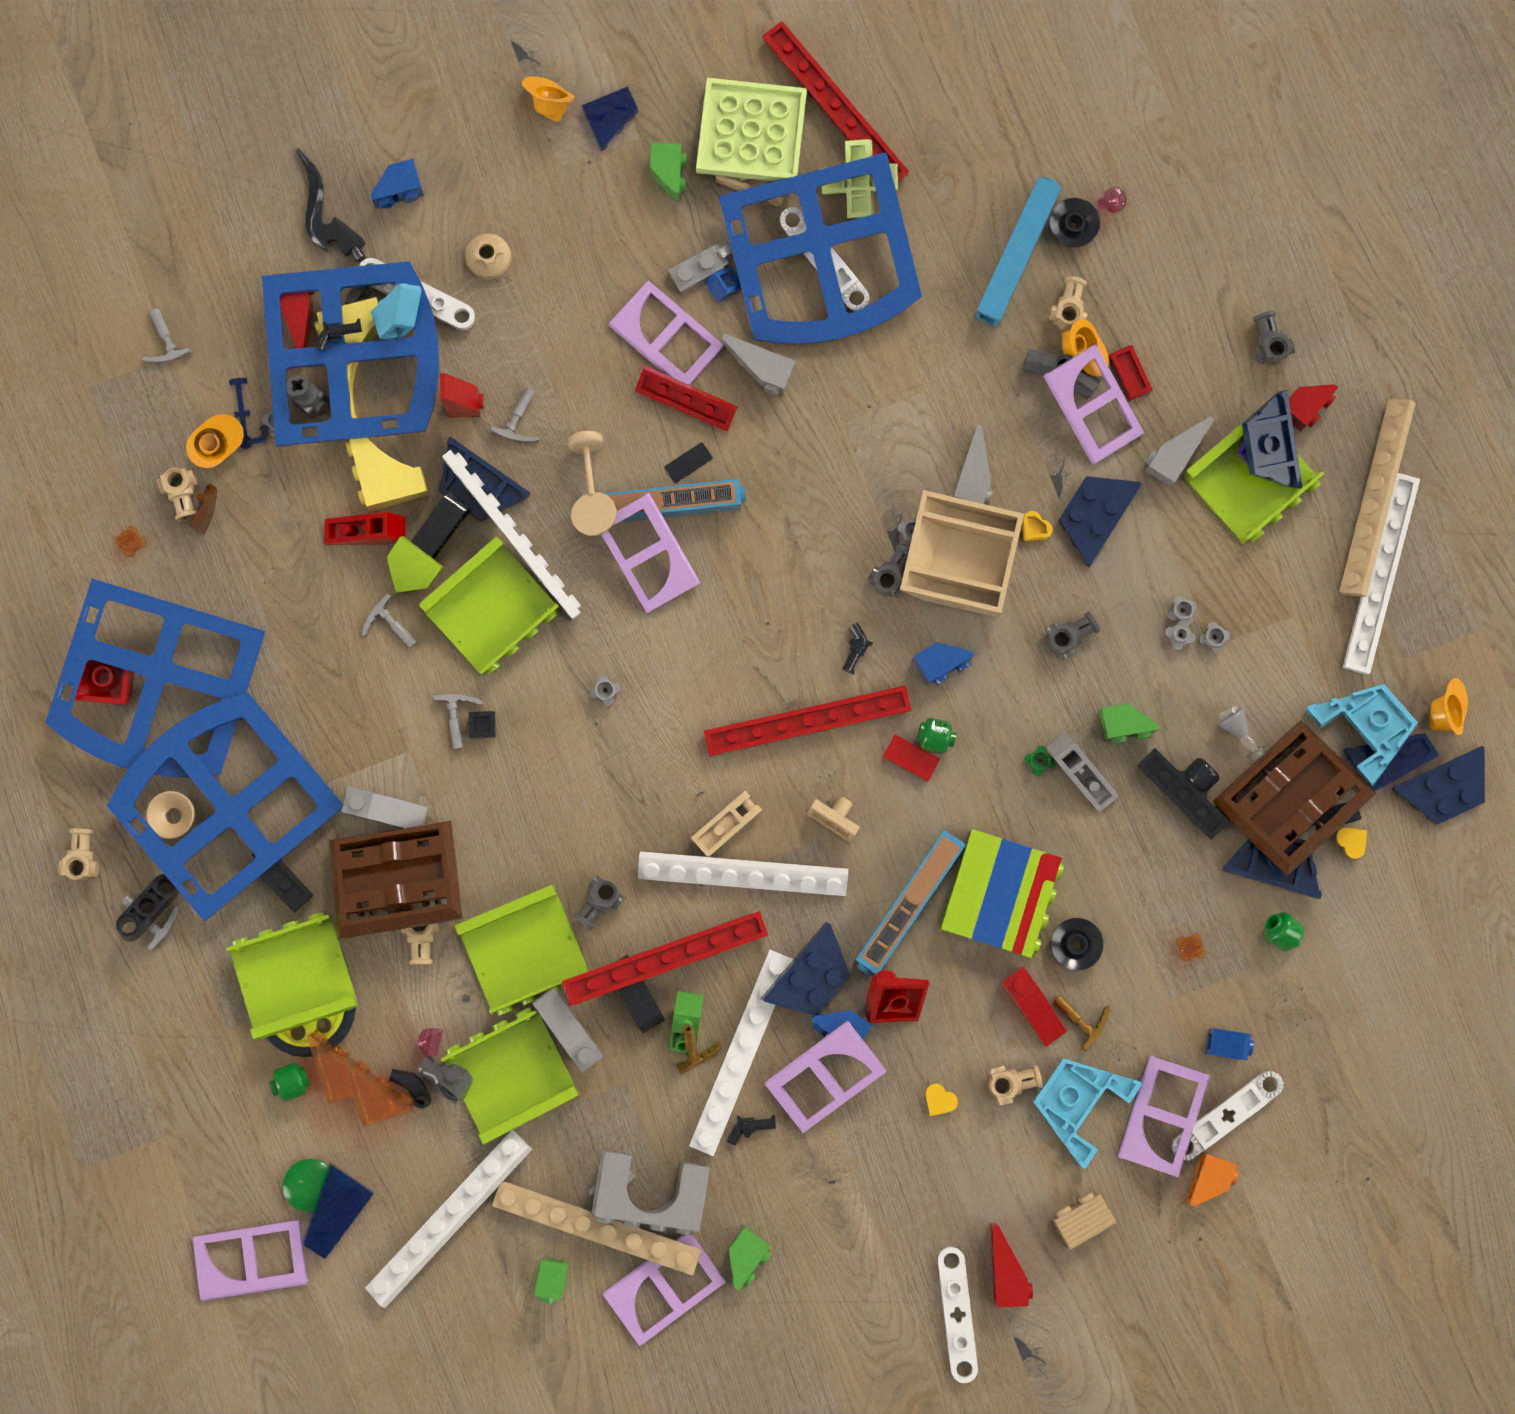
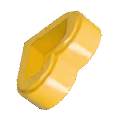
M1036 511L1026 512L1021 525L1023 542L1048 539L1052 533V525L1048 521L1042 520L1040 514Z
M1341 828L1335 833L1334 839L1336 844L1343 848L1346 857L1358 859L1365 852L1367 830Z
M935 1083L926 1088L925 1097L930 1116L951 1112L957 1108V1096L952 1092L945 1091L942 1085Z

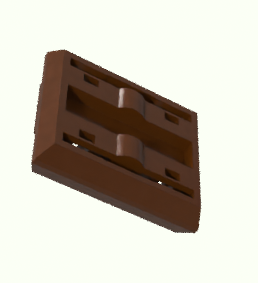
M1300 720L1216 797L1213 803L1265 856L1288 876L1376 795V792ZM1299 739L1303 741L1299 747L1272 771L1268 769L1274 761L1285 753L1287 748H1291ZM1300 749V752L1297 754L1300 758L1297 759L1294 754ZM1261 773H1264L1266 777L1235 804L1233 800L1238 797L1239 792L1244 791ZM1339 788V790L1336 792V794L1339 796V797L1337 798V797H1336L1334 794H1332V793ZM1352 789L1356 795L1324 824L1321 819L1326 815L1327 811ZM1251 793H1253L1250 798L1253 801L1252 803L1246 799ZM1316 825L1319 830L1288 857L1284 851L1305 831L1308 832ZM1292 831V834L1289 836L1292 841L1289 842L1285 837Z
M451 820L329 840L339 939L463 919ZM429 841V846L419 847L418 843ZM359 852L364 853L363 857L354 858L353 854ZM429 892H434L435 897L425 898L424 896H427ZM442 899H447V904L440 905L442 904ZM434 900H435V905H438V906L428 907V906H430V901H434ZM368 903L369 907L362 908L361 904ZM422 903L426 908L413 910V904ZM385 909L387 915L373 916L377 915L376 910ZM369 911L371 917L361 918L365 916L364 912ZM350 914H356L359 919L350 920Z

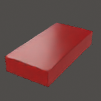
M1133 345L1108 355L1128 402L1153 391Z
M894 734L882 757L926 782L929 781L940 760L939 757Z

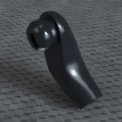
M392 1068L389 1082L406 1088L417 1108L424 1109L428 1107L431 1103V1095L423 1081L417 1077V1074Z

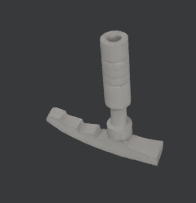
M151 310L150 315L161 339H164L167 354L165 356L162 354L158 357L146 356L142 360L147 363H165L192 354L191 349L188 347L176 351L177 348L170 339V332L160 310Z
M525 388L513 411L514 416L510 423L508 422L506 425L507 429L503 430L492 426L491 432L512 441L538 442L539 437L537 436L524 437L520 434H514L517 428L516 424L519 418H522L535 392Z
M387 593L369 614L363 627L362 636L366 637L368 635V630L372 626L371 623L376 620V616L380 615L383 620L386 619L390 624V628L411 649L417 644V641L399 621H395L392 618L388 609L385 610V606L393 598Z
M462 694L433 696L434 701L449 702L447 710L450 711L449 725L453 749H462L463 742L460 721L456 714V709H458L456 702L461 700V702L469 701V703L483 705V701Z
M127 895L121 902L128 908L134 899ZM175 906L172 909V914L164 924V928L160 929L161 927L158 924H151L149 932L152 935L155 934V938L147 946L149 950L152 951L167 936L177 918L179 907Z

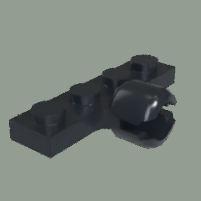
M1154 748L1137 765L1211 840L1230 822L1206 797L1207 792L1219 781V774L1204 759L1197 758L1185 770L1179 771Z

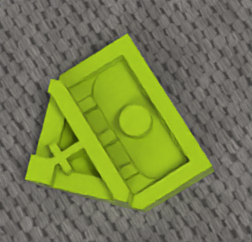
M404 536L399 538L387 556L396 593L430 588L444 568Z

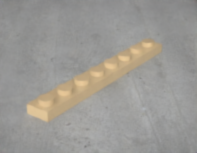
M1388 399L1339 590L1343 595L1367 597L1416 404L1411 399Z
M506 1181L499 1185L492 1204L493 1207L692 1276L702 1249L640 1227L625 1226L624 1222L614 1219L613 1224L598 1222V1217H594L590 1210Z

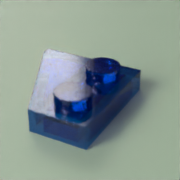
M628 86L582 105L584 114L601 151L608 147L607 144L613 137L618 135L624 129L625 124L631 121L638 113L637 105Z

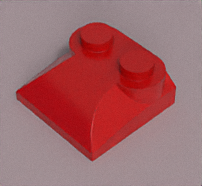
M89 660L86 663L74 701L113 704L116 706L128 705L132 696L134 672Z
M882 970L876 973L871 979L866 997V1017L868 1023L919 1021L929 981L897 978L896 974L890 970Z

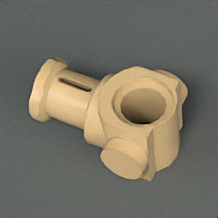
M1075 276L1065 277L1064 295L1059 298L1057 306L1052 305L1049 320L1053 321V325H1057L1064 331L1070 330L1075 321L1087 318V312H1083L1084 302L1081 300L1083 288L1086 287L1087 281ZM1062 313H1071L1074 316V320H1065Z
M185 468L168 469L164 474L160 475V479H157L161 494L167 493L169 501L174 503L177 514L175 520L177 522L192 520L197 513L191 497L194 496V485L197 484L193 469L188 471ZM181 476L182 483L177 487H172L174 478Z
M69 829V833L72 834L71 850H67L66 856L59 861V876H67L78 881L97 877L99 863L93 859V852L89 851L90 837L94 830ZM82 862L83 872L77 876L74 873V866L76 863Z
M439 923L426 925L425 930L422 932H416L414 927L401 929L402 934H407V943H411L412 960L409 961V965L433 964V960L430 959V943L433 942V934L439 932Z
M1033 1065L1032 1069L1017 1072L1015 1069L1006 1071L1005 1066L989 1069L990 1080L988 1087L995 1096L998 1106L1013 1103V1097L1021 1095L1022 1090L1033 1087L1043 1088L1038 1065ZM1031 1077H1032V1079H1030V1080L1022 1081L1023 1079H1027V1078H1031ZM1000 1078H1004L1008 1083V1088L1003 1093H998L995 1089V1083Z

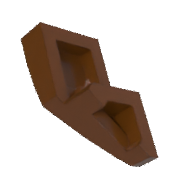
M210 483L203 494L198 493L195 496V499L201 503V506L190 524L195 530L204 535L213 517L217 497V487Z

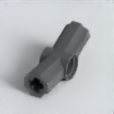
M1029 348L1023 371L1044 376L1046 373L1057 368V365L1063 364L1073 357L1068 354L1055 355ZM1082 368L1075 381L1074 391L1088 400L1101 381L1087 374Z

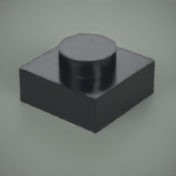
M469 712V738H496V712Z

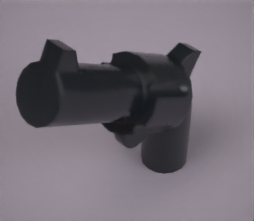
M360 318L355 323L340 325V322L332 324L322 322L324 329L320 333L315 348L325 351L329 339L336 343L338 338H342V335L362 332Z
M858 622L849 627L856 639L849 641L851 653L842 668L853 675L855 674L854 667L860 656H864L869 646L873 645V642L867 640Z
M737 1115V1123L733 1127L727 1142L736 1146L742 1132L744 1137L748 1138L751 1136V1133H755V1130L776 1129L775 1115H772L770 1119L754 1120V1117L741 1118Z

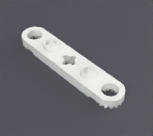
M789 207L781 213L780 224L788 236L806 231L803 213L799 208ZM790 214L798 215L800 218L798 226L793 228L787 226L785 223L787 216ZM831 247L830 251L843 303L854 312L868 306L870 298L867 289H865ZM810 252L803 253L816 269L813 254ZM853 292H861L864 295V301L860 305H853L849 300L850 295Z
M368 258L363 260L359 266L385 263L374 258ZM421 282L430 302L434 319L461 331L468 330L474 325L475 314L469 305ZM397 284L374 285L372 287L388 295ZM457 312H467L469 314L468 321L465 323L457 322L455 320Z
M1264 1071L1198 1119L1190 1139L1192 1150L1189 1154L1185 1155L1184 1160L1194 1159L1278 1096L1283 1089L1282 1077L1276 1072ZM1267 1077H1273L1276 1081V1088L1271 1092L1264 1090L1262 1085L1263 1080ZM1224 1109L1227 1111L1233 1110L1234 1113L1231 1115L1232 1122L1228 1120L1222 1121L1221 1118L1224 1116L1222 1111ZM1183 1131L1172 1141L1171 1148L1175 1156Z
M946 1247L938 1255V1268L950 1370L958 1382L969 1383L977 1376L978 1365L965 1258L958 1248ZM948 1253H955L958 1256V1264L954 1268H948L944 1265V1257ZM955 1307H959L960 1311L965 1312V1316H961V1321L956 1322L954 1317H950V1313L955 1311ZM962 1361H967L971 1364L972 1369L967 1376H960L957 1373V1365Z

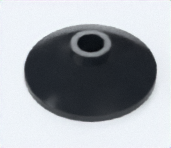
M1068 198L1054 207L1050 215V230L1055 239L1061 244L1068 247H1082L1089 244L1098 234L1100 217L1098 211L1090 202L1081 198ZM1075 222L1078 228H1070L1069 223Z
M1071 918L1060 923L1053 932L1051 938L1052 953L1055 959L1065 968L1070 970L1088 969L1100 959L1103 952L1104 942L1102 934L1098 927L1089 920ZM1074 939L1079 940V949L1072 948L1071 943Z

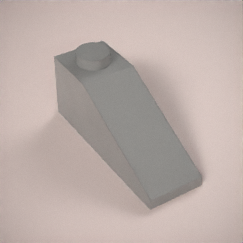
M724 333L722 338L724 347L760 386L764 387L763 390L772 395H778V393L784 395L795 369L796 361Z
M1210 416L1163 444L1158 451L1153 449L1145 463L1149 464L1145 472L1171 488L1215 418Z
M977 425L953 497L988 505L993 491L989 490L991 479L983 428L981 425Z
M1067 732L1046 747L1048 752L1098 812H1101L1119 797Z
M348 787L342 812L347 815L391 826L407 828L424 825L428 807Z
M554 987L533 1002L535 1008L581 1072L604 1057L598 1045Z

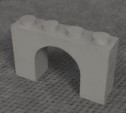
M602 1149L591 1213L594 1217H598V1222L613 1224L615 1219L624 1221V1225L639 1228L640 1223L649 1224L650 1229L656 1231H666V1227L676 1228V1233L692 1235V1231L700 1232L710 1167L680 1161L676 1188L671 1200L657 1210L646 1211L635 1207L628 1197L627 1180L631 1155Z

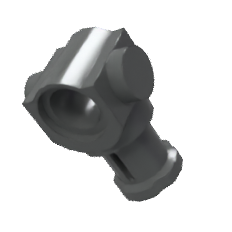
M1267 311L1253 317L1254 322L1258 324L1261 334L1258 338L1260 347L1255 349L1258 362H1262V364L1276 365L1282 359L1295 353L1292 339H1288V336L1284 335L1282 330H1278L1275 321V311ZM1270 346L1277 347L1280 350V355L1271 353Z
M294 375L289 378L286 385L287 392L292 396L290 400L312 419L317 415L322 416L328 409L327 403L330 401L329 398L309 382L305 376Z
M901 544L896 545V552L890 561H885L880 568L875 566L867 578L881 595L898 598L902 593L900 587L909 548ZM901 557H903L902 561H901L900 564L898 565L897 563L899 562V560L901 559ZM884 576L890 577L893 580V586L890 588L883 587L880 584V579Z
M1086 612L1083 618L1074 623L1068 621L1060 625L1058 621L1045 629L1048 647L1052 652L1062 657L1063 660L1077 653L1075 647L1082 644L1081 639L1093 632H1100L1097 621L1090 612ZM1055 636H1064L1067 640V645L1064 647L1058 646L1055 643Z
M598 875L588 885V888L591 890L586 897L588 902L579 913L573 915L575 919L590 931L593 929V923L601 913L606 914L610 908L617 910L625 900V897L619 893L617 886L613 882L603 880ZM606 885L611 886L614 890L612 898L608 900L601 899L599 895L600 889ZM594 908V910L591 912V914L586 918V916H587V915L590 913V911Z
M430 1056L425 1057L421 1061L417 1070L418 1078H426L433 1082L437 1091L444 1098L455 1104L466 1096L467 1090L473 1082V1078L468 1070L457 1064L441 1066L434 1062V1059Z

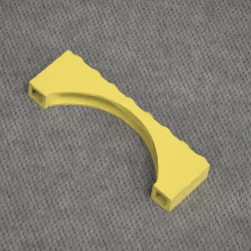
M376 297L342 306L343 324L355 323L360 318L362 332L344 335L346 343L369 342L378 333L371 315V311L379 304ZM322 311L317 312L319 321L315 322L318 336H320L324 329ZM353 362L347 366L351 416L353 418H357L353 402V385L359 362ZM368 438L351 439L345 442L349 457L353 456L356 466H352L355 481H360L362 490L358 491L361 505H366L370 512L430 496L424 472L420 466L413 468L398 462L378 449Z

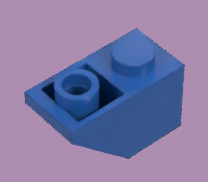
M409 159L388 165L370 195L375 208L387 209L394 206V203L401 201L413 202L419 199V196L424 195L414 160Z
M934 643L914 655L912 660L926 683L930 685L934 682L937 686L950 678L948 673L955 669L961 672L972 665L970 660L975 655L969 650Z
M852 1010L816 1015L811 1018V1021L815 1023L812 1028L824 1037L846 1021L851 1023L862 1039L872 1027L871 1024Z
M1209 1028L1205 1054L1247 1061L1248 1056H1251L1253 1053L1254 1041L1250 1040L1251 1034Z

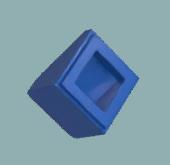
M732 266L712 273L705 282L716 302L723 301L742 290L740 280Z

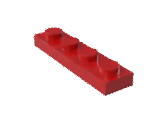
M647 366L642 369L635 391L727 432L738 409V406Z

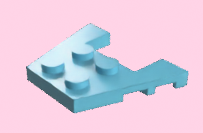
M1385 684L1354 692L1352 695L1344 698H1334L1330 702L1323 704H1313L1306 709L1307 714L1320 729L1340 715H1343L1371 747L1375 754L1357 765L1355 769L1370 787L1376 783L1418 724Z
M1062 1058L1032 1102L1077 1163L1083 1169H1086L1098 1149L1077 1135V1130L1105 1089H1109L1121 1099L1130 1103L1142 1086V1083Z

